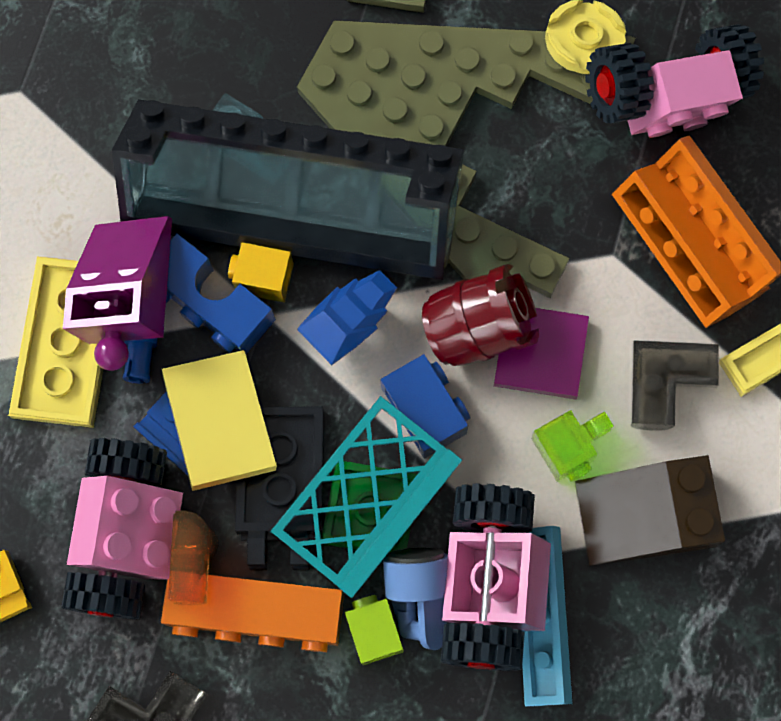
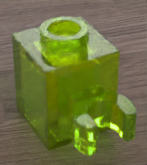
M570 410L534 430L531 439L555 480L558 482L568 477L569 481L573 482L592 470L590 463L595 460L597 452L591 442L609 433L614 425L606 412H603L580 426Z

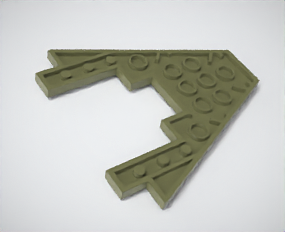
M333 21L297 86L299 95L330 129L361 132L367 135L401 138L406 141L448 146L475 93L512 109L529 76L589 104L593 101V97H588L587 95L590 83H586L585 75L590 74L573 72L557 63L547 50L546 31ZM625 35V43H631V45L635 43L636 38ZM462 164L448 263L463 280L486 275L492 269L511 264L514 266L509 271L511 275L520 273L528 288L551 298L569 262V258L460 207L476 178L477 172ZM366 169L367 172L371 175L372 169ZM383 171L381 187L413 224L438 228L440 209L405 203L412 176Z

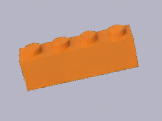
M171 571L170 579H167L161 623L173 627L172 635L198 638V631L205 630L216 632L215 640L241 643L242 635L259 637L258 645L284 648L285 640L302 642L301 650L327 653L328 645L338 646L344 592L337 589Z

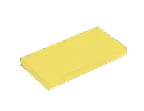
M37 256L8 415L12 419L94 428L103 368L97 364L94 357V350L97 344H88L63 330L66 288L79 261Z

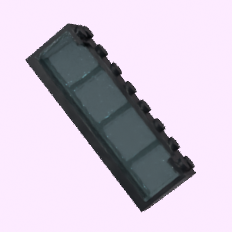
M138 99L112 148L120 222L169 216L172 219V236L179 234L184 238L241 247V243H248L288 251L293 256L439 280L444 278L451 252L464 149Z

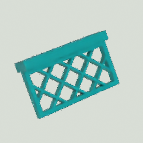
M380 396L271 532L337 585L344 593L353 598L459 466L462 459L450 449H446ZM382 409L396 420L398 438L372 440L371 422ZM402 426L415 436L403 437ZM366 429L368 441L356 442ZM422 441L435 451L425 466L406 468L403 443ZM399 443L401 468L376 471L373 446ZM368 447L371 471L345 474L343 457L350 448ZM339 463L340 475L328 476ZM419 472L408 486L407 473ZM402 474L404 492L397 500L379 502L376 476ZM371 477L374 502L348 505L346 480ZM341 480L343 506L318 508L316 490L322 482ZM311 497L313 509L301 510ZM392 506L381 519L379 507ZM375 507L376 527L370 534L351 536L349 510ZM344 511L346 537L321 539L318 513ZM313 514L316 540L297 542L284 531L295 516ZM364 540L353 554L352 541ZM347 541L349 560L337 574L323 563L321 544ZM316 545L317 557L304 546Z

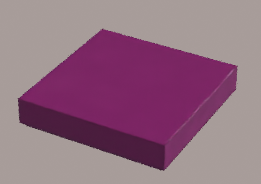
M536 308L537 317L531 318L530 323L531 331L539 328L538 342L519 350L512 348L498 354L493 387L576 400L578 397L589 316Z

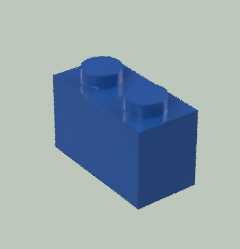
M425 354L380 379L381 389L390 404L444 447L467 434L468 424L466 421L471 419L461 399L456 397L452 400L444 385L448 384L449 381L437 361L430 364ZM407 430L410 436H415L409 430ZM414 442L424 459L435 453L424 442Z

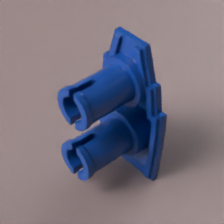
M380 270L360 281L355 278L341 289L337 286L310 313L297 330L332 366L378 329L376 324L388 312L385 307L394 295L397 287Z

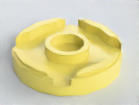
M572 0L560 5L551 14L545 33L546 46L553 59L567 70L581 74H590L586 66L587 62H592L590 59L591 53L595 52L597 48L624 44L626 42V29L618 13L606 4L594 1L591 4L583 3V0Z

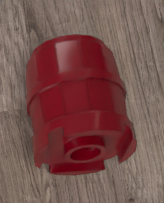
M506 264L490 270L489 274L455 282L453 286L431 295L428 301L424 302L422 307L424 331L433 353L440 362L445 365L451 364L452 366H461L477 361L483 362L512 348L519 350L538 342L539 328L531 331L530 323L531 318L537 317L536 308L521 274H510L509 271L514 267L513 265Z

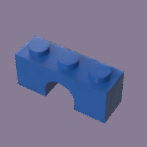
M176 234L170 241L166 303L173 299L182 307L179 313L196 328H199L202 324L214 333L211 339L227 353H231L235 349L237 352L244 350L245 354H247L276 320L272 309L241 284L224 299L209 300L201 295V288L204 281L214 271L213 267L204 254L179 234Z

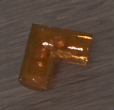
M175 511L173 513L168 599L176 605L207 604L209 561L217 553L218 538L214 530L200 516L188 511Z

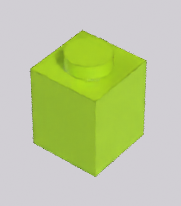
M371 595L352 602L354 610L345 612L363 666L404 652L387 599L378 601L377 595Z

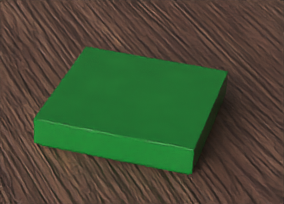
M344 461L345 474L371 471L370 465ZM339 463L335 466L334 475H340ZM375 466V470H376V471H379V470H389V469H387V468H381V467H376V466ZM407 473L408 486L417 474ZM402 474L376 476L379 502L397 500L404 492ZM371 477L346 480L348 505L374 502ZM341 480L332 481L328 507L343 506ZM392 506L379 507L381 519ZM375 507L349 510L351 536L370 534L376 527ZM344 511L326 513L321 539L346 537ZM411 526L390 552L407 549ZM364 540L352 541L353 551H356ZM347 541L321 544L348 550Z

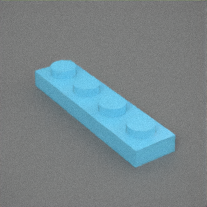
M557 526L532 528V532L529 531V533L551 543L545 631L522 630V632H525L522 663L525 706L572 704L560 527Z

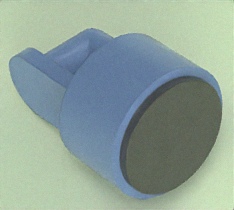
M407 548L392 551L383 559L385 597L391 600L397 618L398 632L403 638L420 641L421 645L426 649L438 650L442 647L444 624H447L446 621L442 620L448 554L437 548ZM416 602H417L418 620H417V612H416Z

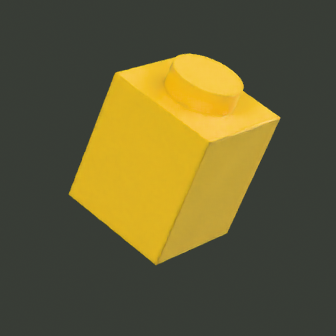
M241 243L239 255L233 254L231 257L228 278L233 279L232 283L235 288L241 284L256 297L285 303L294 265L291 253Z

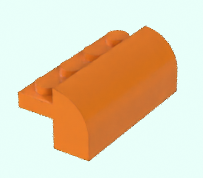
M690 135L679 139L655 164L635 170L612 193V196L705 328L729 317L770 289L769 285L781 276V261Z

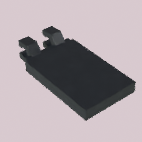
M323 406L260 407L277 467L276 471L237 480L235 532L237 535H241V541H247V566H249L250 570H267V541H282L271 530L323 467ZM322 482L316 490L318 508H323ZM311 497L301 510L313 509ZM318 513V515H319V525H320V534H322V533H323V513ZM313 514L295 516L284 531L297 542L316 540ZM310 545L304 546L308 551H310ZM291 549L290 565L292 569L310 570V563Z

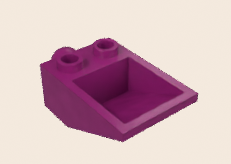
M169 216L95 225L66 288L63 330L88 344H97L94 350V357L97 364L105 370L115 371L126 364L129 350L124 341L163 338L172 227V219Z

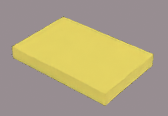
M244 350L162 369L192 491L276 471L277 465Z

